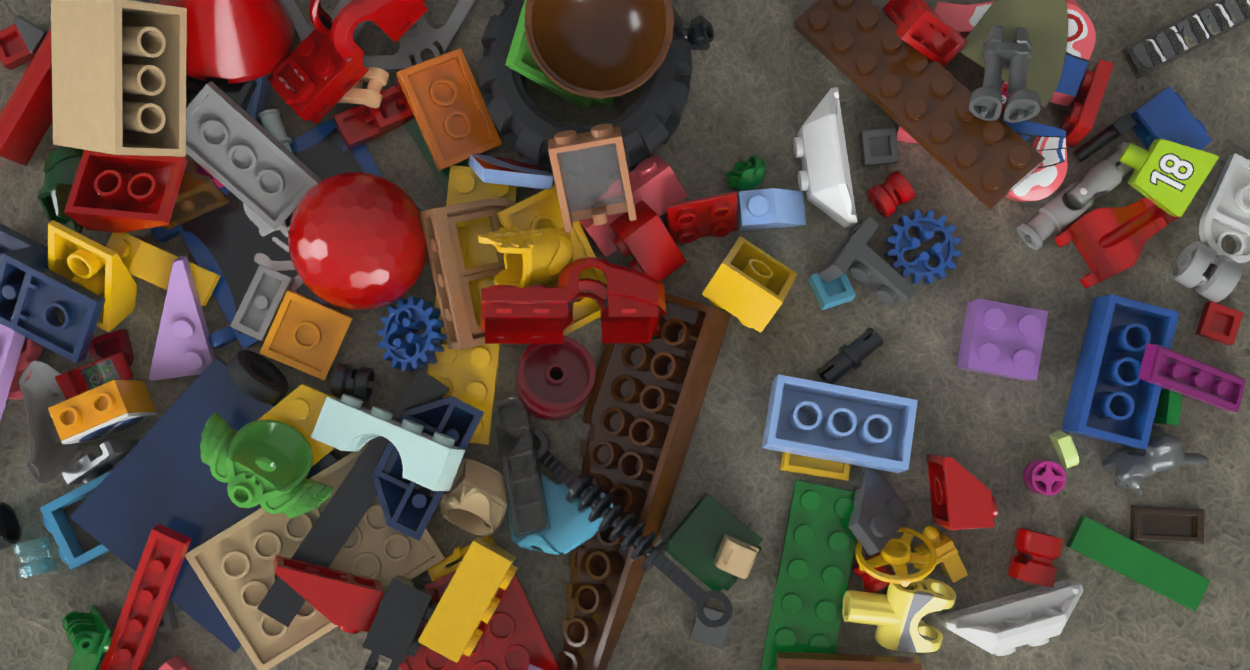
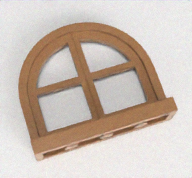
M491 198L419 212L448 349L462 350L485 344V332H481V326L477 327L468 281L495 276L505 269L504 253L498 252L497 249L498 262L465 269L456 223L489 217L492 232L498 231L501 227L496 213L517 202Z

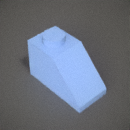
M777 188L739 191L737 194L739 231L807 225L803 191Z

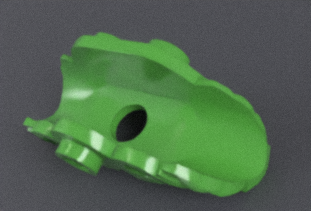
M215 412L207 420L201 434V460L210 466L212 475L218 481L228 483V496L236 506L251 508L260 503L266 512L271 514L282 512L289 518H295L308 513L312 509H316L332 494L334 487L325 485V483L315 482L311 478H305L313 462L311 446L305 436L294 427L281 421L266 419L250 422L237 432L230 426L227 420L223 419L219 412Z

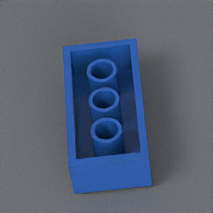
M1112 294L1093 298L1061 430L1128 448L1147 449L1162 387L1139 379L1141 365L1147 344H1156L1171 350L1179 312Z

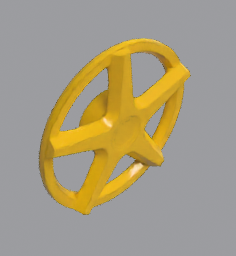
M901 527L897 531L903 533L900 539H890L880 551L881 554L866 561L862 555V545L858 541L855 556L860 570L884 582L902 584L903 587H907L910 583L927 577L937 564V552L931 541L921 533L906 527ZM914 536L927 545L930 555L911 552L910 544ZM906 564L928 565L921 571L909 575ZM891 565L897 576L879 572L874 568Z

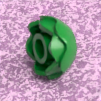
M751 155L748 161H738L734 165L732 172H726L728 179L726 183L728 186L736 191H748L759 186L764 181L766 175L764 159Z

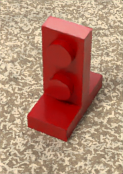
M889 0L882 8L898 26L895 32L903 41L933 62L937 61L943 67L968 42L961 33L947 24L926 0Z

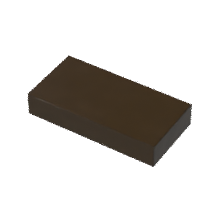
M1131 505L1130 540L1204 544V509Z

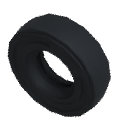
M241 350L237 352L227 366L228 374L233 382L243 392L262 403H277L288 390L289 385L282 372L272 362L253 351Z

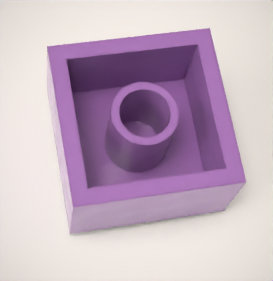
M985 299L967 302L956 368L1021 381L1037 380L1048 311Z

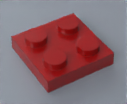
M1100 59L1092 70L1086 69L1076 97L1073 99L1075 103L1070 113L1067 112L1060 126V129L1066 132V146L1075 148L1092 130L1114 63Z

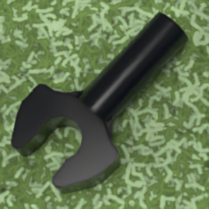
M1129 112L1073 151V154L1081 163L1138 123Z

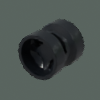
M337 363L331 380V394L335 397H342L343 394H347L363 401H369L373 388H368L366 385L367 381H374V368L360 367L359 369H353L350 364Z

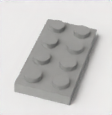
M212 81L203 87L186 108V153L274 230L278 229L292 214L307 191L322 180Z

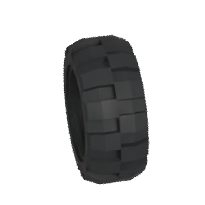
M503 0L504 9L500 15L495 14L490 17L481 39L484 51L483 58L478 62L480 89L484 95L487 105L486 109L508 145L520 157L525 156L537 164L538 167L553 174L548 152L549 139L554 138L555 134L562 131L574 130L576 134L591 132V128L596 125H570L548 116L528 96L526 92V77L505 66L524 0ZM674 6L673 38L664 62L652 77L647 80L642 94L625 113L611 121L602 123L612 124L613 127L621 126L628 171L636 168L644 159L650 158L651 153L661 144L668 142L680 124L681 115L688 102L693 70L691 46L685 40L682 31L683 21ZM614 143L561 153L565 174L582 176L583 181L609 178V173L619 171Z

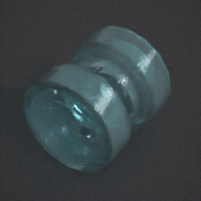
M50 536L12 545L13 554L19 558L20 566L17 569L19 579L57 569L55 559L50 557L49 549L52 546Z

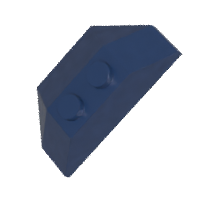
M450 396L405 410L399 423H402L403 419H407L424 426L423 433L433 436L434 432L450 436L455 439L454 446L466 450L484 411L454 396ZM389 441L372 474L384 513V519L387 526L419 541L444 491H433L403 478L401 456L394 444Z

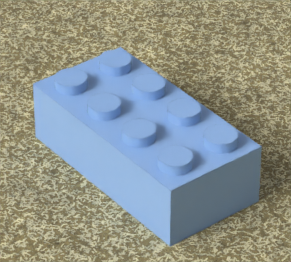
M778 374L772 381L762 448L900 473L909 470L918 400Z

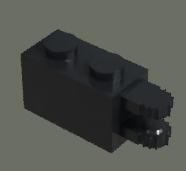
M400 575L392 579L362 647L372 651L364 670H376L381 655L392 660L387 670H399L409 655L412 657L416 656L421 646V643L418 642L420 638L418 634L423 623H428L438 605L437 602H434L437 594L436 591Z

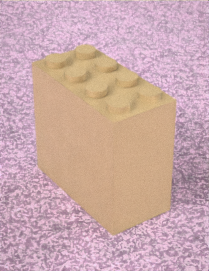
M51 0L53 145L114 155L186 157L187 8L131 0Z

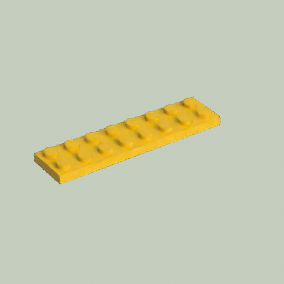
M452 165L450 166L446 206L491 198L517 202L519 186L484 183L470 167ZM489 217L456 223L465 269L498 262L495 246L478 242L479 234H487L492 231ZM497 275L468 281L477 327L481 326V289L495 285L494 278ZM436 293L435 308L440 309ZM443 327L441 328V333L445 334V330ZM447 339L440 340L439 345L445 350L443 353L435 352L434 355L437 362L435 364H428L427 374L450 388L443 398L454 396L484 411L469 443L489 445L501 344H482L458 350L448 349Z

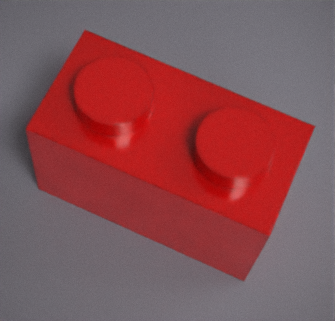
M641 200L635 205L637 220L630 221L628 212H626L609 225L617 236L612 241L624 257L628 254L630 255L632 261L628 265L631 269L642 272L661 282L687 261L658 214Z

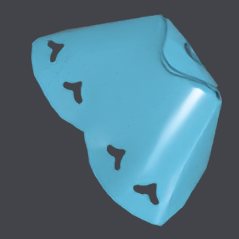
M510 474L505 476L509 484H512ZM538 474L539 481L534 479L515 484L512 490H509L506 512L512 542L519 545V547L547 554L565 555L592 538L599 530L598 528L603 519L600 517L591 523L588 521L592 511L591 508L583 513L577 510L581 499L572 504L567 502L566 496L570 489L565 484L556 485L541 474ZM530 482L534 486L542 487L540 490L543 506L536 505L516 511L513 491L518 493L530 489ZM602 493L600 497L603 498L606 495ZM545 513L547 527L536 529L538 527L524 528L518 519L529 515Z

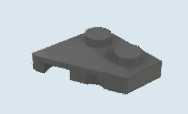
M108 440L100 445L101 452L94 456L93 453L85 455L77 463L62 472L67 485L81 483L84 485L103 475L109 469L115 468L139 440Z
M861 467L859 474L863 476L862 487L855 491L854 511L851 513L848 527L871 556L882 550L912 514L879 470Z

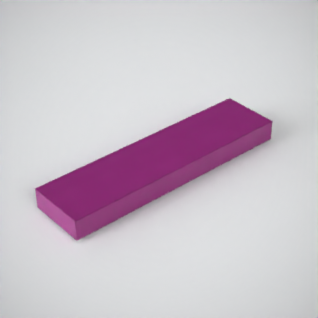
M1156 344L1146 345L1139 379L1217 408L1237 413L1246 379Z

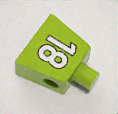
M1155 139L1148 150L1129 142L1122 151L1118 161L1135 169L1128 181L1130 186L1167 214L1173 217H1182L1219 156L1165 139Z

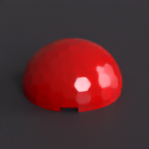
M343 172L323 179L309 189L302 197L291 218L288 245L295 270L304 284L313 293L336 307L348 310H372L392 304L412 288L421 275L426 262L428 250L419 213L420 210L401 187L376 174Z

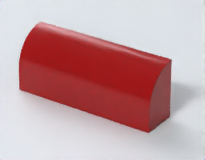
M51 28L0 113V156L27 166L53 121Z

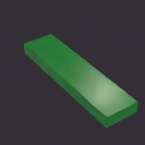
M1082 515L1066 545L1080 554L1195 612L1211 581Z

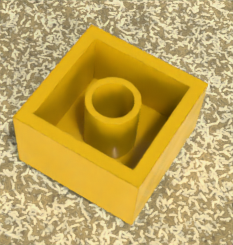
M740 236L702 295L708 298L715 307L725 309L737 317L744 326L754 328L761 333L782 305L798 273Z

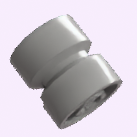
M1195 240L1188 244L1179 254L1170 271V278L1187 288L1195 287V291L1198 294L1216 303L1225 299L1236 287L1242 276L1243 266L1225 255L1217 256L1216 250Z

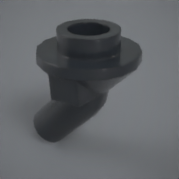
M698 16L691 20L689 29L684 27L682 29L685 40L690 43L692 50H708L710 42L714 39L712 24L703 16Z

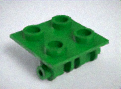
M92 605L89 613L72 611L62 619V626L75 650L68 670H99L98 663L102 652H107L110 647L112 632L97 606Z

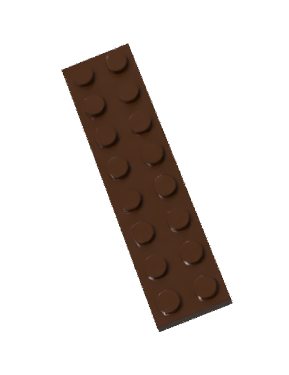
M818 0L794 21V28L989 209L993 208L1042 165L1045 160L1038 151L1000 117L995 121H986L974 116L969 111V99L972 92L937 61L933 62L903 41L895 32L898 26L869 0Z

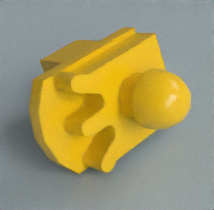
M926 526L922 531V535L928 538L935 547L937 564H940L946 577L952 583H955L968 576L953 541L945 534L939 533L934 526ZM924 542L913 547L914 552L917 554L930 555V550ZM913 563L915 569L922 570L928 565Z

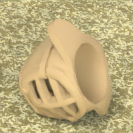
M463 458L450 491H445L438 503L442 517L471 534L480 536L492 535L505 517L510 484L498 470L478 461Z

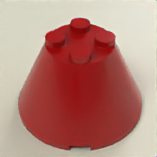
M157 0L155 3L187 8L186 75L195 79L206 81V77L228 79V83L255 80L273 72L292 51L294 24L281 0Z

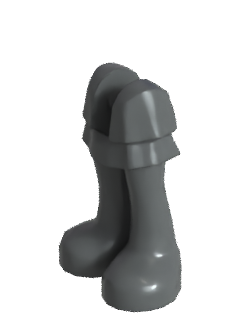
M992 26L983 43L984 51L982 58L985 64L983 85L972 92L969 99V111L974 116L986 121H995L999 118L1003 102L1000 93L1002 69H1009L1004 120L1009 123L1028 120L1037 116L1040 112L1041 100L1037 92L1027 89L1028 62L1032 58L1030 52L1032 44L1027 29L1016 27L1013 42H1003V26Z

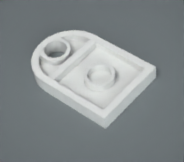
M1234 153L1229 155L1199 223V236L1203 244L1217 251V256L1225 255L1238 263L1250 261V160ZM1226 235L1232 237L1236 242V249L1232 254L1226 253L1221 246L1222 239Z

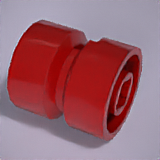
M1017 527L1013 546L1018 552L1010 558L1007 575L1033 584L1054 587L1058 568L1053 564V561L1060 558L1064 539Z

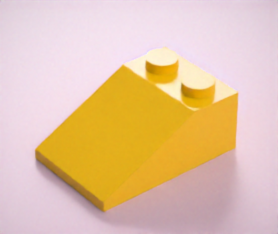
M54 220L48 223V269L105 298L97 327L110 332L134 311L136 307L137 284L117 252Z

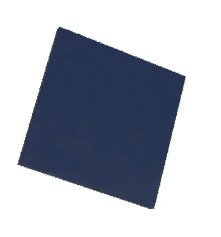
M216 357L69 517L135 572L137 571L151 530L156 525H164L192 538L186 552L188 553L262 508L260 503L251 508L236 506L228 496V483L218 481L212 475L210 466L201 460V434L207 420L215 412H219L223 419L227 420L230 426L238 432L244 425L260 419L275 406V404L262 403L243 392L229 376L227 371L228 364L219 357ZM331 452L311 467L305 478H311L339 461V459ZM185 557L169 599L235 653L240 648L241 643Z

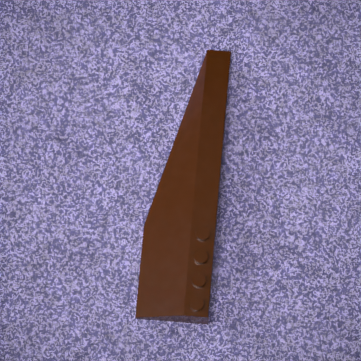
M665 293L666 314L661 315L659 319V334L652 335L649 343H606L594 386L584 411L583 423L590 424L587 440H581L580 455H583L581 475H578L580 479L587 473H590L594 477L591 487L602 484L604 486L602 493L605 495L610 493L615 495L612 502L613 507L619 503H624L625 508L621 514L622 517L634 512L636 517L632 523L633 527L641 522H645L646 527L642 534L644 537L655 531L657 536L653 543L654 546L667 514L731 318V314L715 307ZM612 527L604 532L598 530L592 538L570 551L568 565L572 566L570 583H566L565 598H568L567 617L562 622L561 633L565 637L563 652L559 653L558 665L560 670H606L645 572L641 567L645 557L642 556L632 561L630 557L635 549L633 546L625 551H621L620 546L624 539L622 536L611 542L609 537L613 530Z

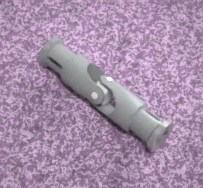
M1127 142L1120 143L1115 153L1106 160H1100L1089 168L1080 184H1078V181L1070 184L1041 207L1039 214L1029 223H1022L1017 227L1016 230L1019 236L1029 248L1039 250L1046 238L1054 232H1061L1093 205L1096 198L1109 193L1121 183L1122 177L1133 169L1118 161L1122 151L1128 144ZM1067 194L1070 206L1081 209H1069L1064 205L1062 197Z

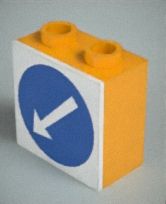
M112 380L48 408L62 444L96 442L158 415L145 382L137 380Z

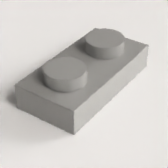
M260 264L230 327L260 341H265L287 290H291L295 280Z

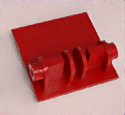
M737 192L667 205L668 215H665L669 234L674 242L689 244L698 238L708 236L724 237L730 232L737 231Z

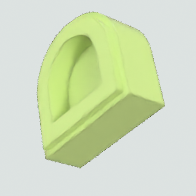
M1060 430L1049 434L1063 468L1068 469L1078 465L1079 456L1072 437Z

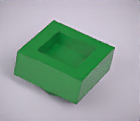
M1161 389L1153 424L1179 425L1182 394L1168 389Z

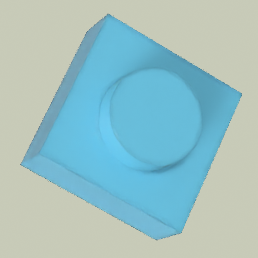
M818 273L811 275L808 280L821 310L850 302L856 296L846 273L829 283L822 279Z

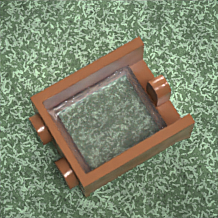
M600 124L592 127L591 132L576 134V131L568 130L559 132L554 135V138L549 139L548 152L565 233L572 232L573 221L593 218L594 225H604L608 222V215L628 212L630 221L637 220L621 126L613 127L612 124Z

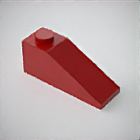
M275 555L273 561L274 573L334 625H338L340 630L356 634L359 631L369 632L384 594L380 580Z

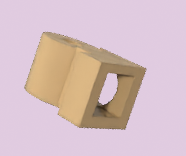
M725 534L713 563L723 571L746 579L749 576L759 548Z

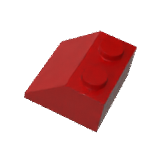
M926 454L932 523L949 530L994 527V518L997 517L998 507L995 497L991 496V490L952 457Z

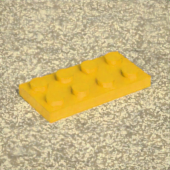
M555 184L549 190L544 189L496 213L505 229L511 228V225H515L525 231L548 227L564 228ZM579 220L573 221V231L569 232L574 247L573 261L586 257L596 258ZM585 268L578 276V279L590 278L607 284L603 271L598 268ZM584 297L574 303L573 323L563 331V336L600 317V308L595 300Z

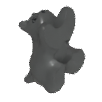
M1152 425L1147 449L1133 448L1113 452L1101 465L1106 470H1116L1114 481L1117 485L1142 495L1143 482L1149 476L1159 472L1171 471L1180 465L1208 463V458L1199 453H1185L1179 437L1171 434L1165 435L1162 427Z

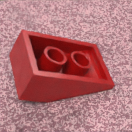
M84 150L64 212L86 230L123 233L169 225L188 160L185 157L114 155Z

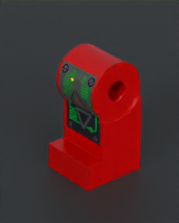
M119 352L55 376V379L65 399L68 400L112 380H129L134 375L123 352Z

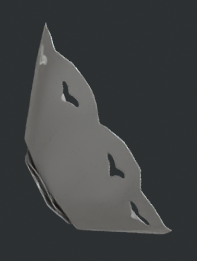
M34 360L28 365L18 381L28 414L29 457L25 465L37 483L46 484L55 480L70 464L80 443L64 444L61 447H57L56 444L62 442L56 427L51 425L49 421L50 412L48 408L66 400L55 379V376L61 373L47 363ZM31 371V377L25 381V379L29 376V373ZM32 465L38 468V475Z

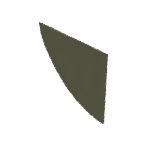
M995 0L966 37L968 42L959 52L985 68L982 58L984 51L983 43L992 26H1003V42H1013L1016 27L1026 28L1032 44V49L1030 50L1032 58L1028 62L1027 89L1037 92L1041 100V106L1046 108L1059 84L1065 60L1068 37L1066 0ZM1002 69L1001 80L1008 84L1009 69Z

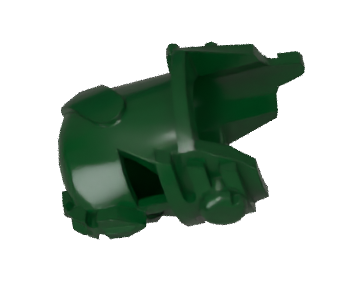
M59 146L50 152L45 161L43 169L45 173L42 189L38 191L37 198L48 220H54L62 224L71 222V229L80 234L84 227L67 215L64 210L84 150Z

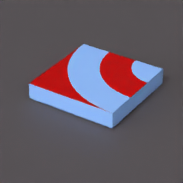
M470 154L469 166L484 183L547 190L552 188L553 176L532 161Z

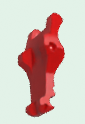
M1144 197L1125 207L1097 208L1087 212L1056 235L1054 240L1058 247L1068 245L1071 241L1075 244L1091 270L1090 273L1085 274L1079 279L1084 289L1132 267L1138 260L1146 241L1179 217L1167 214L1148 198Z

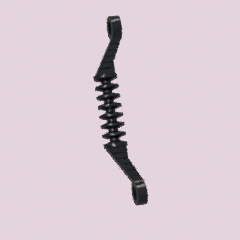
M530 427V431L523 430L518 433L517 436H523L517 437L515 440L538 437L541 441L540 449L534 456L529 454L520 458L527 463H542L570 489L566 496L567 502L572 504L581 499L577 509L578 512L583 513L591 508L592 511L588 517L589 522L592 523L601 517L603 520L598 528L600 532H604L612 527L613 530L609 537L611 542L622 536L624 539L620 546L621 551H625L633 546L635 549L630 557L632 561L644 556L645 560L641 567L644 572L649 571L655 566L696 603V614L702 624L710 628H719L729 622L733 608L728 597L720 591H704L664 555L669 547L666 541L654 546L653 543L657 536L655 531L644 537L642 534L646 527L645 522H641L633 527L632 523L636 517L634 512L629 513L625 517L621 516L625 508L624 503H619L612 508L611 504L615 495L610 493L601 498L604 486L598 484L591 489L590 486L594 477L590 473L579 479L550 453V442L543 431ZM711 599H718L724 604V614L718 620H710L704 613V606Z

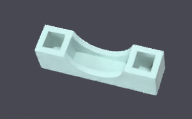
M343 394L341 399L326 397L311 438L341 451L359 452L370 440L383 436L394 444L401 456L403 478L433 491H450L465 452L464 449L454 446V438L438 432H434V435L430 436L422 432L424 429L423 425L407 419H403V422L399 423L392 420V412L375 406L372 407V410L361 407L363 400L347 394Z

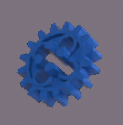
M919 210L911 213V219L906 215L899 218L901 226L894 224L889 228L894 237H888L884 240L885 244L891 246V250L884 253L885 257H893L894 259L890 266L893 269L899 267L901 269L900 275L903 278L911 275V284L914 285L918 284L922 277L926 285L934 283V276L939 280L947 277L944 269L951 271L956 268L951 258L961 256V252L954 249V245L961 242V238H952L951 235L956 226L946 227L944 225L946 221L945 215L935 220L933 210L926 212L924 217H922ZM909 228H914L917 231L916 238L909 236ZM934 233L940 235V243L937 242L928 247L925 252L914 256L912 262L904 260L903 254L905 251L910 252L917 248L921 243L934 237ZM929 257L936 259L937 264L935 268L928 265Z
M409 296L408 300L400 298L398 299V307L391 305L387 307L390 316L381 317L380 319L385 324L384 329L377 330V334L382 335L384 339L378 344V348L387 350L383 355V359L392 361L391 367L408 372H415V370L419 369L427 370V363L435 364L437 362L434 355L435 352L443 353L445 350L439 345L440 340L447 339L446 335L441 333V328L444 327L443 320L438 319L441 311L438 308H433V302L413 296ZM418 329L424 330L425 333L418 334ZM401 335H406V339H401L399 337Z

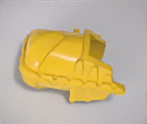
M511 225V228H499L498 231H490L487 234H479L478 236L479 243L493 244L498 252L504 253L505 269L500 271L494 278L495 285L517 286V288L543 285L547 288H554L555 285H558L559 276L568 264L573 262L574 247L569 232L565 233V228L528 229V231H525L515 225Z

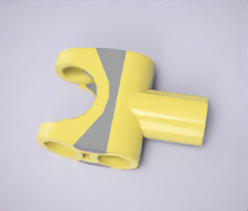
M927 577L912 582L907 587H903L902 584L889 583L887 594L848 590L843 598L842 615L845 622L877 625L875 640L886 649L903 652H935L942 644L943 635L940 630L924 623L921 618L934 611L952 608L956 600V593L944 582ZM924 636H928V637L932 638L933 640L925 639Z

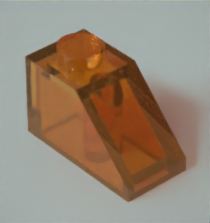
M185 170L170 223L163 227L169 230L229 203L228 197L209 176Z

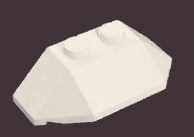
M834 87L828 91L797 133L798 137L793 138V150L795 158L801 157L802 171H798L800 191H806L807 200L841 226L850 228L858 223L839 91L838 87Z
M1066 579L1055 582L1054 587L1041 586L937 617L939 623L950 631L991 654L1004 656L1014 653L1016 651L1015 647L1026 644L1029 646L1044 645L1049 642L1050 637L1060 635L1084 590L1081 583Z

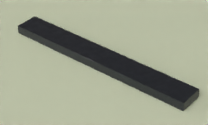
M419 369L391 410L393 413L392 420L399 422L405 410L443 399L450 388ZM380 436L370 441L291 559L323 567L330 566L378 495L372 474L389 442L387 438ZM278 577L257 609L288 627L306 600Z

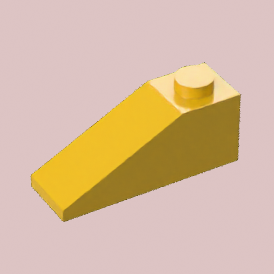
M112 233L106 247L118 253L129 273L167 290L173 261L180 256L131 233ZM188 260L201 306L206 307L221 276Z

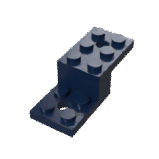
M0 223V324L75 363L85 360L105 298L49 270L48 247ZM56 307H59L64 312V323L58 320L55 313Z

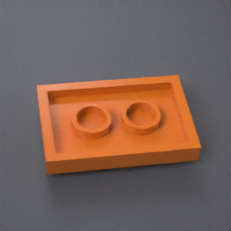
M461 48L396 73L438 171L469 159L470 154L479 155L502 145Z

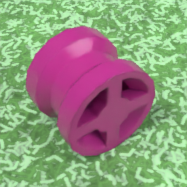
M1039 459L1033 460L1025 467L1023 480L1027 488L1032 492L1051 496L1062 491L1066 483V474L1058 463Z

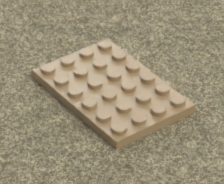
M370 442L365 444L359 452L353 451L311 477L315 482L325 483V485L334 487L330 497L316 509H312L308 513L295 518H289L282 512L271 514L260 508L185 555L257 670H269L338 626L334 625L308 601H305L288 627L261 612L257 607L278 578L274 573L273 561L275 555L287 558L293 556ZM377 495L328 568L380 580L384 590V597L394 577L400 575L412 580L445 559V555L427 527L418 541L387 526Z

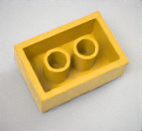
M482 537L473 540L418 642L458 663L463 654L470 657L483 634V631L478 629L481 621L488 623L501 601L495 595L499 588L507 589L518 567L513 565L517 556Z

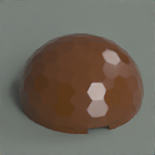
M527 0L524 27L527 43L533 58L549 79L576 95L601 99L621 96L640 87L652 77L664 62L672 42L674 10L671 0Z

